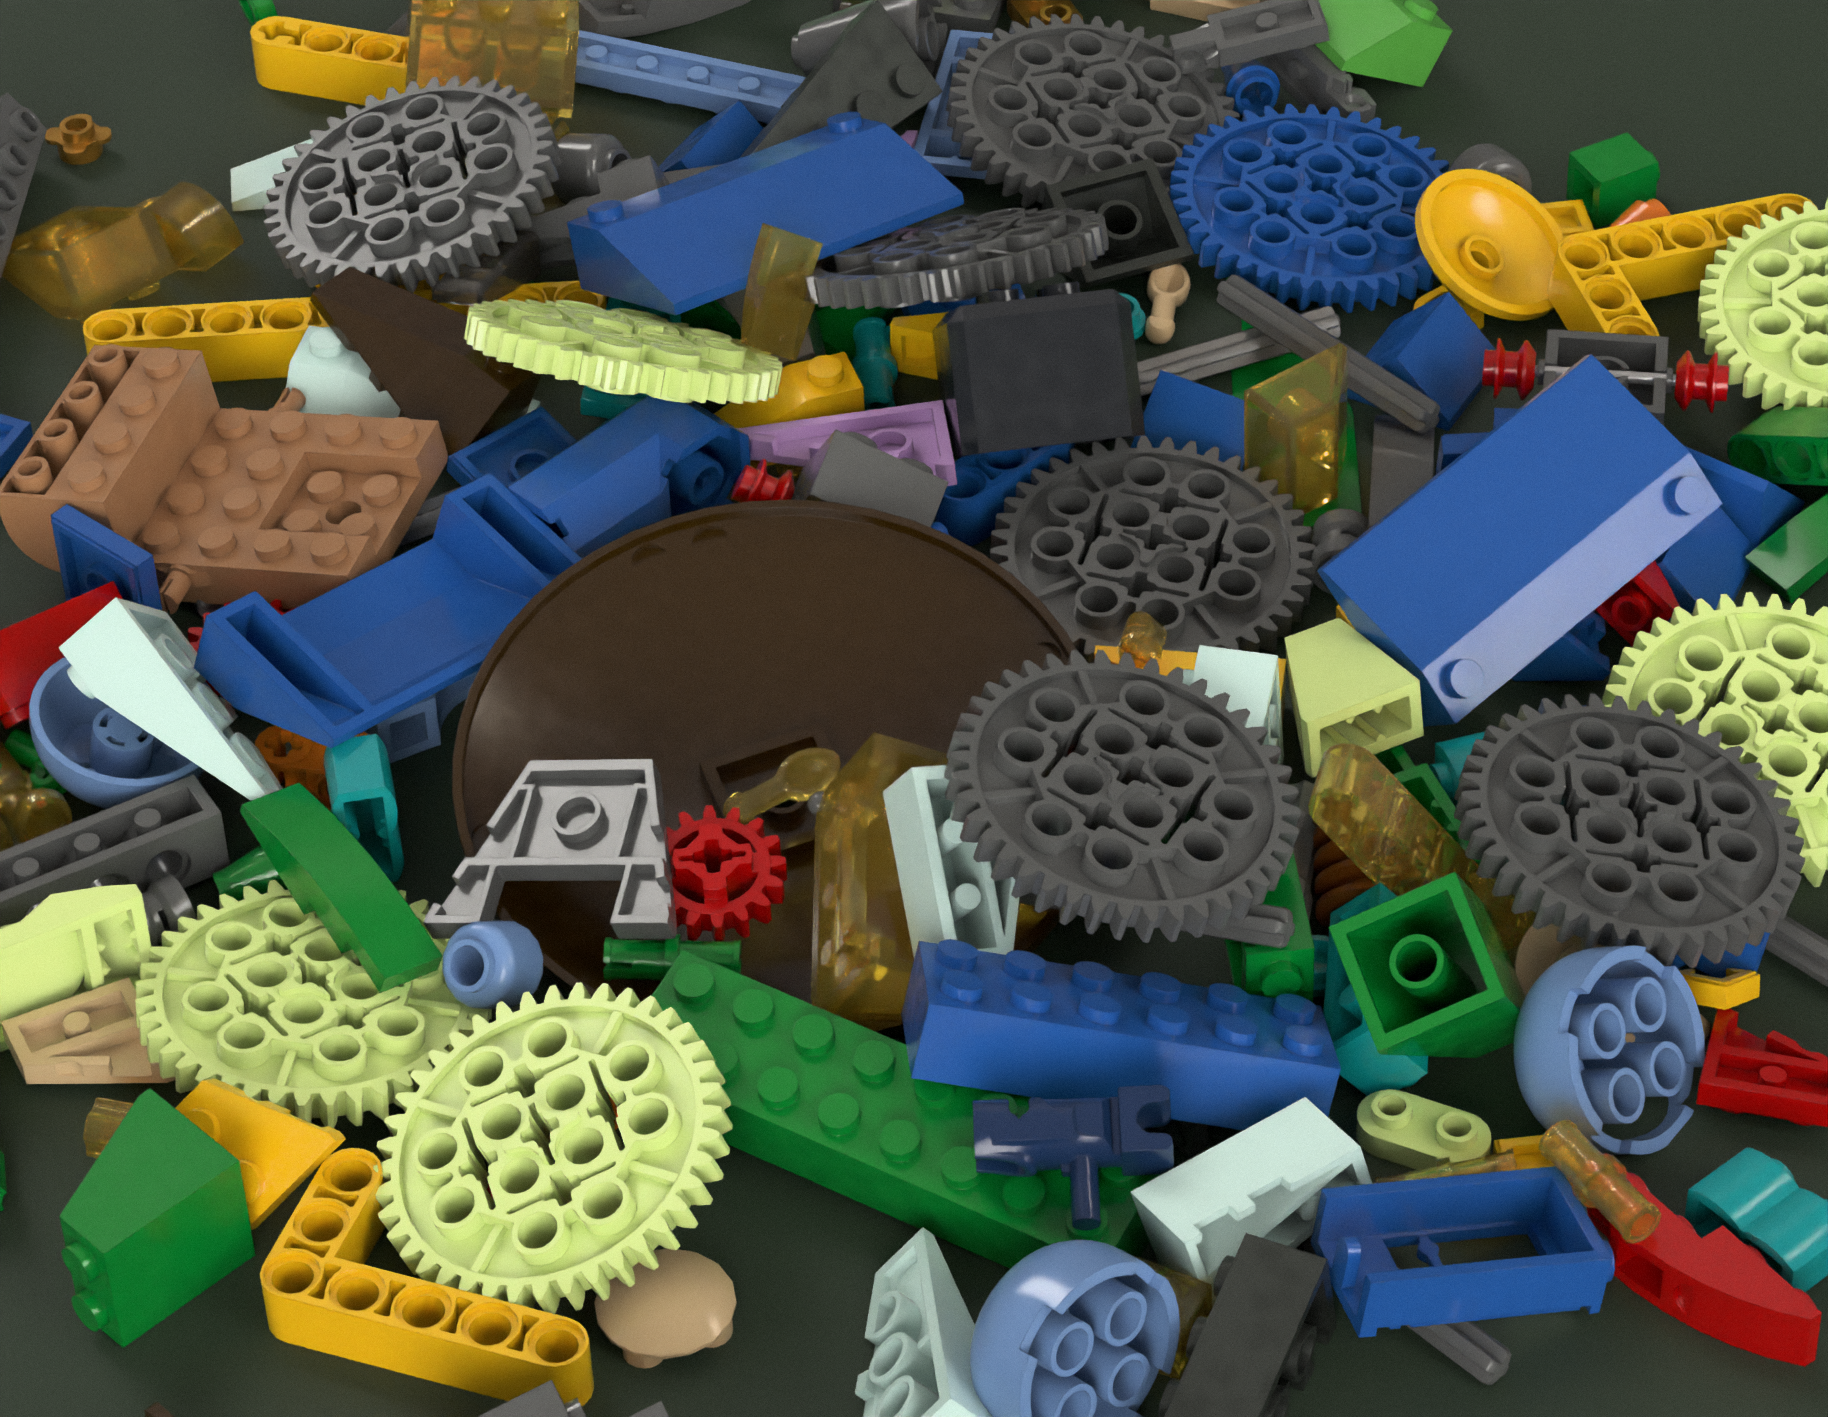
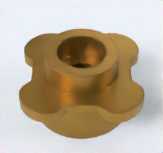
M76 114L66 117L61 121L60 127L50 128L45 134L46 143L57 145L60 159L72 165H83L97 160L103 153L102 144H106L112 139L111 129L98 126L93 122L92 116L88 114Z

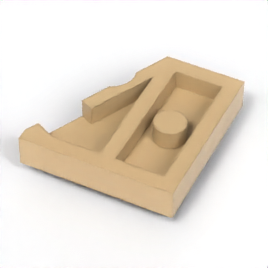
M129 977L1 1021L5 1042L26 1084L168 1083L175 1080V1077L163 1079L160 1076L159 1063H150L147 1046H141L140 1033L136 1024V990Z

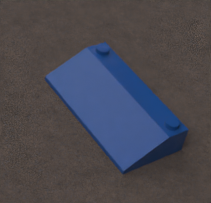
M845 112L829 117L827 119L828 126L623 202L620 200H607L595 203L587 208L588 215L567 222L581 289L678 315L964 204L963 194L886 123L863 119L859 112Z
M1590 354L1580 359L1320 567L1317 572L1355 630L1420 680L1423 727L1456 724L1723 503L1690 451Z
M489 473L444 496L431 540L283 615H280L257 591L206 615L194 669L235 709L329 748H334L478 671L506 626L524 606L559 574L582 558L498 479Z

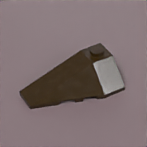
M350 266L312 292L310 301L345 348L358 352L371 369L369 380L378 392L387 390L401 410L398 417L435 420L439 422L448 456L527 413L542 374L513 367L514 363L499 362L496 360L497 357L483 355V351L474 350L473 345L467 344V340L464 339L467 322L466 315Z

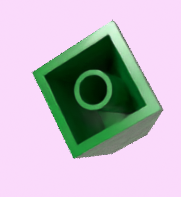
M1456 872L1328 927L1377 1052L1381 1055L1478 1058L1513 1043L1516 1020L1525 995L1490 909Z
M152 1088L139 1096L59 1216L66 1245L62 1249L61 1254L66 1267L72 1274L76 1293L71 1298L73 1308L79 1319L88 1329L93 1332L101 1329L122 1348L256 1256L240 1161Z

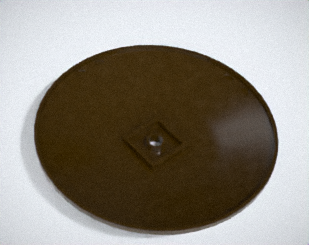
M792 499L748 501L708 507L673 516L632 531L593 551L563 571L538 592L514 617L485 657L469 689L458 723L453 754L452 795L459 840L465 857H475L490 835L486 826L530 760L653 759L661 774L666 827H670L674 831L679 829L678 813L683 811L687 812L696 821L703 819V811L706 805L713 806L716 818H726L728 812L733 807L740 808L742 824L747 825L750 821L759 817L764 820L765 837L778 835L780 839L781 856L786 857L787 866L783 904H771L772 920L768 924L759 922L754 918L749 920L750 936L747 938L741 937L734 928L725 930L724 941L741 940L742 954H740V958H742L741 974L889 1037L904 1032L901 1013L914 956L885 802L883 800L832 808L828 815L819 817L813 815L808 809L807 802L809 796L816 791H825L830 795L888 787L912 767L947 765L948 758L946 756L961 713H966L972 696L981 697L986 682L990 681L999 684L1002 672L1006 669L1019 675L1025 660H1030L1042 669L1046 654L1050 653L1061 660L1064 665H1067L1071 650L1077 649L1067 632L1047 607L1015 576L983 553L956 538L914 520L871 508L836 502ZM779 790H788L800 797L796 804L787 808H777L766 801V798L771 793ZM506 881L504 883L494 918L497 921L517 922L531 931L539 942L543 955V973L570 993L576 983L582 982L592 997L601 984L606 983L610 986L616 997L628 987L633 989L640 1002H642L654 993L661 982L658 980L604 981L603 969L606 966V963H603L605 938L613 937V939H618L610 921L621 881ZM1019 904L1013 951L1021 950L1032 953L1060 921V911L1047 909L1038 913L1034 910L1035 906ZM681 924L677 928V933L681 934V940H688L687 926ZM702 931L696 941H714L712 931ZM638 939V940H665V939Z

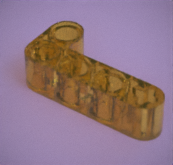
M1345 743L1331 746L1324 752L1308 803L1309 814L1314 822L1375 885L1382 883L1395 895L1400 896L1456 872L1490 909L1506 951L1520 944L1523 936L1533 924L1536 913L1529 910L1514 914L1510 911L1515 900L1514 895L1495 897L1492 890L1497 878L1478 877L1476 873L1479 865L1473 859L1466 857V851L1374 754L1364 747Z

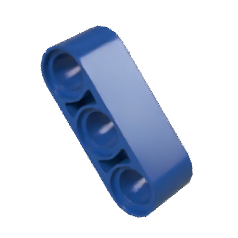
M1075 443L961 457L954 462L957 485L947 486L936 513L935 522L942 523L947 528L950 536L968 546L984 541L991 536L992 530H995L997 513H1004V499L1006 497H1016V484L1018 482L1031 484V471L1033 469L1049 473V459L1052 457L1069 464L1070 449L1075 448Z

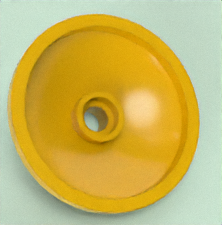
M1457 169L1437 177L1418 200L1415 212V228L1424 258L1438 280L1455 297L1468 306L1497 318L1527 321L1542 317L1552 311L1554 307L1548 298L1547 288L1558 245L1564 238V235L1546 208L1519 185L1491 172L1478 169Z

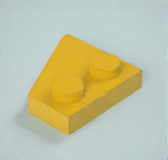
M215 1078L202 1080L176 1107L179 1112L240 1161L251 1230L256 1229L346 1140L339 1130L329 1126L319 1127L291 1115V1110L267 1100L257 1101L248 1097L243 1090Z

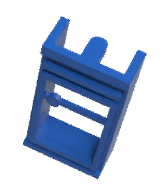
M1560 1166L1322 1188L1310 1242L1317 1256L1328 1259L1331 1285L1358 1338L1376 1336L1377 1328L1389 1327L1392 1330L1400 1329L1402 1325H1409L1410 1328L1574 1311L1580 1310L1581 1307H1586L1589 1314L1599 1313L1606 1284L1613 1279L1615 1272L1614 1254L1609 1242L1600 1237L1588 1216L1583 1197L1575 1193ZM1527 1234L1539 1256L1443 1265L1438 1256L1439 1247L1435 1243ZM1418 1245L1416 1256L1420 1261L1428 1263L1429 1267L1399 1270L1387 1248Z

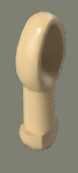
M1181 263L1152 270L1148 276L1147 296L1153 303L1151 315L1146 320L1145 335L1154 344L1161 345L1171 340L1175 331V323L1173 321L1175 310L1186 302L1191 286L1190 277L1186 268Z

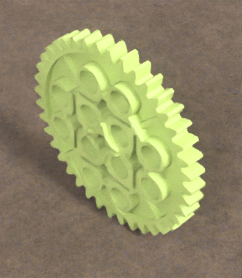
M1828 198L1824 210H1818L1810 201H1805L1803 214L1798 215L1795 211L1785 206L1781 208L1780 221L1764 214L1761 216L1760 229L1748 224L1744 225L1742 228V238L1730 236L1727 238L1726 250L1715 251L1714 264H1707L1705 280H1701L1697 321L1700 322L1699 337L1705 339V354L1713 355L1714 352H1718L1717 365H1729L1728 384L1743 383V397L1750 398L1762 393L1761 408L1765 410L1779 403L1784 405L1783 410H1789L1792 407L1828 408Z
M495 299L493 302L482 301V304L474 303L473 307H469L464 339L467 340L466 343L473 345L474 350L483 351V355L497 357L496 360L499 362L514 363L513 367L533 371L536 374H552L558 380H576L579 385H586L589 388L606 393L620 395L644 393L653 398L680 403H691L693 401L706 403V400L720 404H726V401L743 404V401L757 403V400L768 401V398H775V395L778 394L783 368L782 361H778L779 358L776 356H771V352L760 350V347L756 345L746 344L744 340L732 339L731 336L707 328H692L687 323L668 322L666 318H660V316L646 311L629 308L604 310L592 304L571 300H557L556 302L546 300L545 303H541L531 299H526L525 302L515 299H508V302Z
M1746 592L1742 607H1736L1727 594H1721L1716 610H1713L1701 598L1696 600L1692 615L1678 606L1673 610L1670 623L1657 617L1653 621L1650 634L1639 631L1636 634L1633 648L1624 647L1619 664L1613 665L1602 698L1604 706L1611 707L1615 697L1622 696L1628 709L1636 711L1642 700L1647 701L1651 707L1652 715L1660 717L1668 708L1673 709L1676 717L1675 723L1681 726L1693 718L1699 720L1698 734L1704 737L1719 731L1722 733L1719 746L1724 750L1730 747L1741 746L1744 750L1739 762L1741 764L1759 762L1763 767L1757 780H1776L1779 785L1774 797L1789 799L1791 802L1786 816L1799 820L1800 824L1795 835L1804 839V845L1799 855L1805 858V862L1800 873H1804L1814 887H1819L1826 869L1828 870V607L1823 606L1814 616L1806 614L1804 599L1798 598L1792 605L1791 610L1783 609L1779 595L1772 594L1767 606L1761 607L1753 593ZM1725 693L1723 702H1719V703H1718V701L1721 699V697H1722L1723 694ZM1707 711L1705 716L1700 721L1702 713ZM1824 769H1826L1814 786L1817 774H1820Z
M276 880L269 881L268 893L260 894L249 885L243 887L244 899L240 901L226 894L219 895V910L200 904L197 906V920L181 916L178 919V932L164 931L161 934L162 946L150 947L149 963L141 964V980L136 981L137 1028H139L141 1046H147L149 1062L159 1063L160 1076L163 1079L175 1077L177 1092L191 1091L202 1080L215 1078L243 1090L248 1097L257 1101L267 1100L291 1110V1115L311 1123L312 1118H321L325 1127L329 1126L335 1128L338 1116L344 1115L355 1126H361L363 1112L369 1110L377 1117L385 1120L389 1116V1104L394 1103L401 1107L395 1099L397 1093L417 1092L419 1089L410 1076L412 1071L423 1070L431 1072L435 1068L428 1055L432 1049L449 1054L454 1049L449 1033L454 1030L469 1037L474 1034L472 1027L473 1016L478 1014L486 1019L488 1023L489 1019H492V1009L471 1008L456 1000L445 982L442 972L443 957L438 970L379 993L354 951L350 950L341 954L316 912L313 911L304 915L289 890H284ZM399 890L398 892L406 901V891ZM422 899L410 904V908L443 955L449 939H433L424 925L425 916L429 911V901Z
M580 982L575 984L568 999H564L556 985L550 986L545 995L544 1003L537 1004L529 991L524 992L520 1002V1010L512 1012L501 1001L497 1003L496 1020L489 1024L486 1019L476 1014L472 1017L474 1034L466 1037L464 1034L453 1030L449 1033V1037L454 1049L449 1054L435 1049L428 1053L435 1068L431 1072L413 1070L410 1074L419 1087L417 1092L397 1093L395 1099L403 1108L405 1114H396L385 1118L384 1123L393 1134V1137L378 1141L376 1146L386 1159L381 1162L384 1184L379 1186L375 1195L378 1202L384 1208L378 1213V1216L389 1231L386 1236L399 1253V1256L414 1275L417 1274L422 1280L533 1308L537 1301L543 1311L553 1314L557 1311L560 1298L567 1297L576 1311L581 1310L586 1290L593 1289L604 1301L609 1299L610 1295L609 1280L617 1277L627 1286H633L635 1284L632 1268L639 1262L643 1266L655 1270L659 1267L657 1257L653 1251L656 1247L660 1245L672 1250H677L680 1247L676 1236L672 1232L676 1226L683 1228L697 1227L699 1223L689 1208L691 1205H711L713 1198L703 1183L723 1179L724 1174L715 1159L730 1154V1147L722 1134L733 1129V1124L724 1111L731 1105V1101L722 1087L725 1079L715 1064L716 1060L705 1042L699 1038L693 1026L689 1022L683 1024L672 1007L663 1011L656 998L651 995L640 1002L633 989L627 987L616 997L610 986L602 983L591 997L583 983ZM608 1094L617 1106V1118L615 1116ZM615 1119L620 1130L623 1142L615 1132ZM483 1156H484V1158L486 1159V1161H487L488 1164H489V1166H488V1171H487V1168H486V1165H485ZM373 1166L375 1172L378 1173V1166ZM488 1183H489V1186H490V1189H491V1193H492L493 1198L491 1197V1195H490L489 1192L487 1191Z

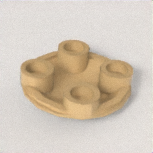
M679 1249L653 1250L658 1260V1268L652 1270L638 1262L632 1267L635 1276V1284L629 1287L615 1277L609 1280V1299L603 1301L598 1295L596 1296L594 1304L598 1326L612 1344L623 1349V1356L628 1364L643 1369L655 1367L663 1359L688 1356L705 1347L715 1348L725 1344L733 1333L732 1318L737 1301L733 1281L718 1263L697 1252Z

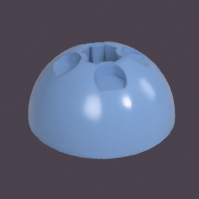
M66 657L50 666L37 681L32 691L29 705V724L35 749L41 762L53 779L80 800L108 809L193 774L199 779L204 773V769L96 697L90 699L84 695L67 674V669L72 665ZM205 681L203 684L211 689V687Z

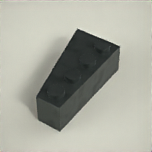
M876 0L849 22L835 43L822 55L809 75L782 104L778 113L762 129L740 158L828 126L827 119L829 117L845 112H859L861 118L886 123L893 129L943 91L881 3Z
M1246 1233L1236 1256L1227 1255L1218 1269L1213 1291L1217 1299L1209 1317L1200 1316L1195 1321L1186 1348V1356L1189 1358L1188 1364L1180 1380L1172 1378L1168 1382L1160 1401L1158 1417H1287L1290 1401L1289 1388L1304 1391L1314 1372L1315 1362L1311 1361L1315 1343L1319 1342L1328 1345L1337 1328L1328 1259Z

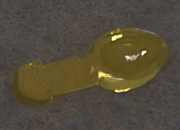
M822 747L807 748L795 752L785 758L774 778L742 794L739 791L732 794L723 804L724 817L726 818L728 812L733 807L740 808L741 823L747 825L750 821L754 820L755 816L788 799L796 802L808 801L813 793L826 791L836 780L841 767L839 755L833 750Z

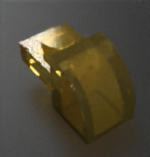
M182 181L162 196L152 197L137 204L132 209L133 216L115 228L124 248L160 250L169 270L207 271L244 243L237 225L220 202L197 185Z

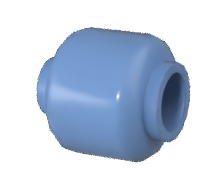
M500 920L474 921L459 928L448 940L443 953L442 972L447 988L456 1000L468 1007L494 1009L497 1007V1003L503 1001L511 1008L520 1004L524 992L529 991L532 995L537 990L543 975V955L539 942L531 931L517 922Z

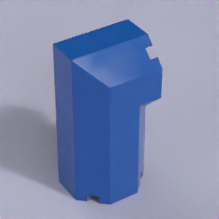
M646 395L507 485L506 488L583 559L606 544L632 531L661 520L708 507L735 504L727 499V496L734 483L737 482L746 465L750 466L749 436L695 402H672Z

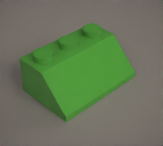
M1319 0L1328 26L1330 41L1315 45L1341 71L1423 87L1453 30L1436 14L1438 7L1430 0Z

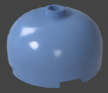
M1646 947L1589 948L1574 952L1558 960L1546 969L1532 985L1522 1003L1516 1020L1513 1058L1521 1094L1533 1116L1550 1134L1560 1136L1565 1140L1566 1145L1580 1151L1601 1155L1605 1153L1608 1155H1643L1659 1151L1671 1142L1694 1112L1687 1105L1681 1104L1689 1096L1694 1067H1703L1705 1060V1040L1700 1012L1688 983L1677 967L1663 966L1659 960L1645 952ZM1626 1033H1632L1635 1036V1042H1626ZM1645 1097H1668L1667 1115L1657 1128L1647 1134L1631 1139L1619 1140L1601 1131L1603 1124H1629L1636 1121L1642 1113Z
M1068 1240L1057 1242L1032 1252L1016 1263L998 1281L987 1297L977 1318L970 1347V1373L977 1396L992 1417H1143L1136 1413V1411L1150 1391L1159 1369L1170 1374L1176 1356L1180 1317L1173 1288L1167 1278L1156 1273L1145 1262L1106 1243L1093 1240Z

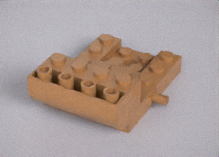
M116 344L94 345L0 484V516L13 542L27 556L42 566L61 573L51 515L66 504L70 505L153 555L162 610L166 613L169 610L170 614H174L181 602L197 603L198 599L208 604L224 605V603H232L254 591H257L269 604L273 600L279 599L282 602L283 609H292L390 561L447 464L448 453L439 422L435 420H418L407 417H366L352 414L301 413L299 411L305 405L306 398L296 388H292L290 392L289 387L283 389L274 407L268 411L220 408L202 351L178 350L170 347L141 348L122 347Z

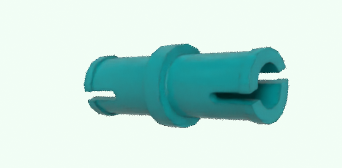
M877 317L861 319L853 328L856 356L851 364L864 387L865 411L895 407L893 385L898 378V366L894 356L891 355L890 326H886V321Z

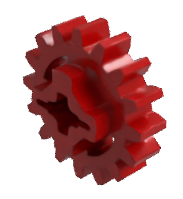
M706 805L703 811V819L696 821L685 811L678 813L680 828L674 831L670 827H666L677 928L681 924L686 925L688 940L696 941L702 931H712L714 941H724L725 930L732 928L741 937H749V920L752 918L768 924L772 920L771 904H783L785 899L784 881L787 880L786 857L781 856L778 835L765 837L764 820L759 817L750 821L747 825L742 824L740 808L733 807L728 812L726 818H716V812L712 805Z

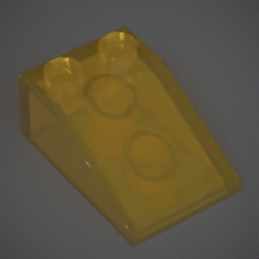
M75 206L15 236L2 277L55 318L76 319L84 325L85 320L99 311L112 309L111 304L126 296L129 300H136L156 292L161 288L158 280L177 270L150 207Z

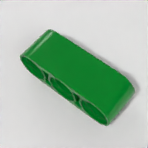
M1784 406L1773 407L1728 440V458L1732 466L1773 484L1828 486V408L1792 407L1789 410H1783Z

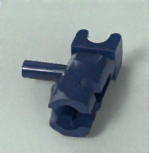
M1163 1085L1119 1087L1118 1097L1066 1099L1032 1097L1028 1101L1029 1110L1020 1119L1010 1112L1008 1099L973 1100L976 1172L1032 1177L1037 1171L1061 1170L1063 1177H1070L1072 1226L1077 1230H1093L1101 1225L1098 1168L1122 1167L1123 1176L1164 1174L1174 1168L1172 1137L1166 1133L1144 1131L1151 1127L1165 1126L1170 1122V1090Z

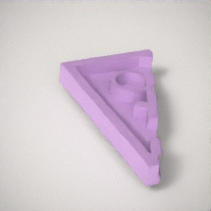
M943 400L737 428L749 436L750 460L761 461L764 458L767 462L804 467L837 429L843 433L856 432L865 435L876 443L877 449L899 459L910 458L918 460L929 466L933 471V475L948 481L947 486L957 485L955 463Z

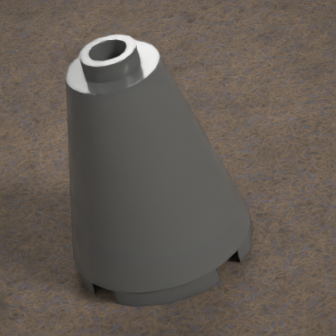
M867 0L802 23L799 33L794 35L791 41V53L795 66L802 68L807 77L822 55L839 38L840 33L849 22L876 0ZM878 0L935 80L949 37L947 23L936 24L933 7H942L941 0Z

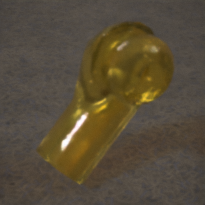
M1144 611L1132 613L1126 620L1118 644L1117 654L1121 659L1124 652L1130 653L1134 660L1135 668L1143 669L1151 658L1155 659L1158 657L1161 659L1163 656L1162 646L1167 637L1165 627Z

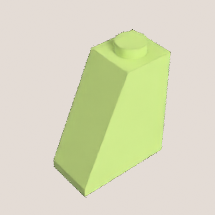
M1336 618L1284 638L1289 692L1305 772L1310 777H1317L1424 736L1420 680L1341 618Z

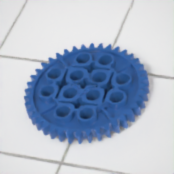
M1286 104L1284 114H1278L1272 107L1264 106L1263 117H1259L1250 110H1244L1242 122L1228 115L1224 118L1223 127L1211 123L1208 125L1207 135L1196 133L1193 145H1184L1182 157H1176L1174 171L1171 172L1168 195L1194 254H1200L1198 265L1201 267L1216 265L1215 278L1222 279L1231 275H1239L1262 291L1274 293L1275 299L1283 304L1289 298L1296 299L1299 310H1305L1312 301L1318 302L1320 308L1324 306L1332 307V303H1339L1347 313H1352L1354 302H1360L1369 311L1375 310L1378 298L1391 307L1396 306L1398 294L1413 300L1415 299L1417 288L1430 291L1432 290L1433 280H1438L1426 262L1420 248L1415 228V212L1422 193L1437 177L1448 172L1449 162L1447 160H1434L1436 149L1433 147L1418 149L1420 142L1418 136L1401 139L1402 127L1400 126L1389 128L1386 131L1382 130L1381 118L1378 117L1366 124L1360 122V112L1354 111L1347 118L1340 117L1338 108L1334 106L1327 111L1326 115L1319 114L1314 104H1309L1305 113H1299L1292 104Z

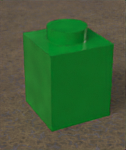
M1628 132L1569 152L1566 199L1568 201L1583 200L1591 223L1596 228L1613 223L1636 200L1646 202L1651 198L1656 199L1657 182L1660 179L1659 162L1652 152L1641 146Z

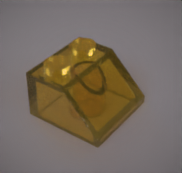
M1341 343L1244 391V471L1255 466L1260 467V483L1276 479L1279 482L1278 495L1291 494L1293 496L1292 509L1303 510L1304 514L1322 507L1338 497L1347 444L1348 348Z

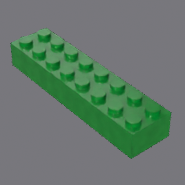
M686 950L680 953L651 995L656 998L663 1011L672 1007L683 1024L689 1022L716 1060L715 1064L725 1079L722 1087L731 1101V1105L724 1111L732 1122L733 1129L722 1134L728 1145L916 1228L921 1229L924 1227L934 1236L1009 1269L1032 1252L1062 1241H1098L1121 1249L1138 1259L1148 1245V1236L1130 1192L1162 1174L1123 1176L1122 1167L1098 1168L1101 1225L1096 1229L1083 1231L1077 1230L1072 1226L1070 1177H1063L1061 1170L1037 1171L1032 1177L976 1172L973 1100L1008 1099L1010 1112L1020 1119L1029 1110L1028 1101L1030 1097L913 1079L910 1074L906 1044Z

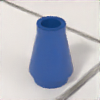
M1256 59L1221 67L1226 85V97H1232L1235 100L1233 111L1243 115L1244 110H1250L1256 115L1262 116L1264 106L1272 108L1275 106L1280 92V83L1277 75L1271 69Z

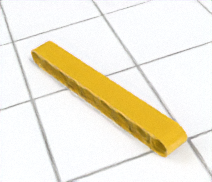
M579 280L414 291V294L466 316H468L469 307H473L474 303L482 304V301L493 302L495 299L507 302L508 299L523 302L526 299H531L541 303H545L546 300L553 302L557 300H571L592 304L604 310L607 307L605 295L581 289ZM311 297L109 309L91 315L85 320L82 328L87 355L94 345L116 344L122 347H170L178 350H197L203 353L211 381L222 382L287 378L290 361L308 326H330L310 301Z

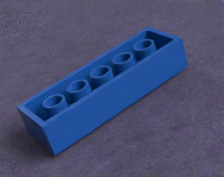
M953 939L942 940L938 944L918 941L901 1013L910 1074L913 1079L1028 1097H1040L1042 1099L1118 1097L1119 1087L1163 1085L1170 1090L1171 1119L1237 1130H1245L1304 1097L1328 1117L1341 1071L1320 1005H1314L1313 1002L1304 997L1294 994H1281L1276 998L1247 994V992L1237 986L1226 983H1214L1209 988L1184 984L1172 976L1158 972H1148L1141 977L1116 973L1102 964L1090 961L1077 962L1074 966L1047 962L1039 955L1021 950L1010 951L1006 955L979 951L969 943Z

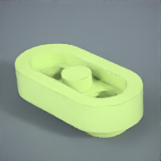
M1393 1089L1376 1091L1366 1096L1358 1106L1356 1119L1357 1140L1365 1151L1376 1157L1437 1177L1479 1174L1489 1164L1491 1132L1488 1125L1472 1113Z

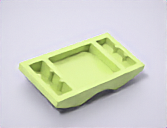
M136 884L98 886L50 894L20 922L0 927V1052L9 1049L4 1039L1 1021L127 977L130 978L136 990V981L141 980L140 966L142 963H149V949L151 947L143 897Z

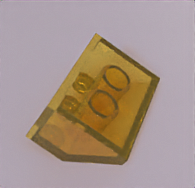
M409 0L405 29L404 93L411 81H415L419 89H423L433 77L438 78L440 86H445L453 76H459L462 86H464L470 79L477 76L482 86L495 79L498 81L501 89L513 85L517 95L526 92L531 103L538 102L542 113H546L547 116L572 118L579 38V0Z

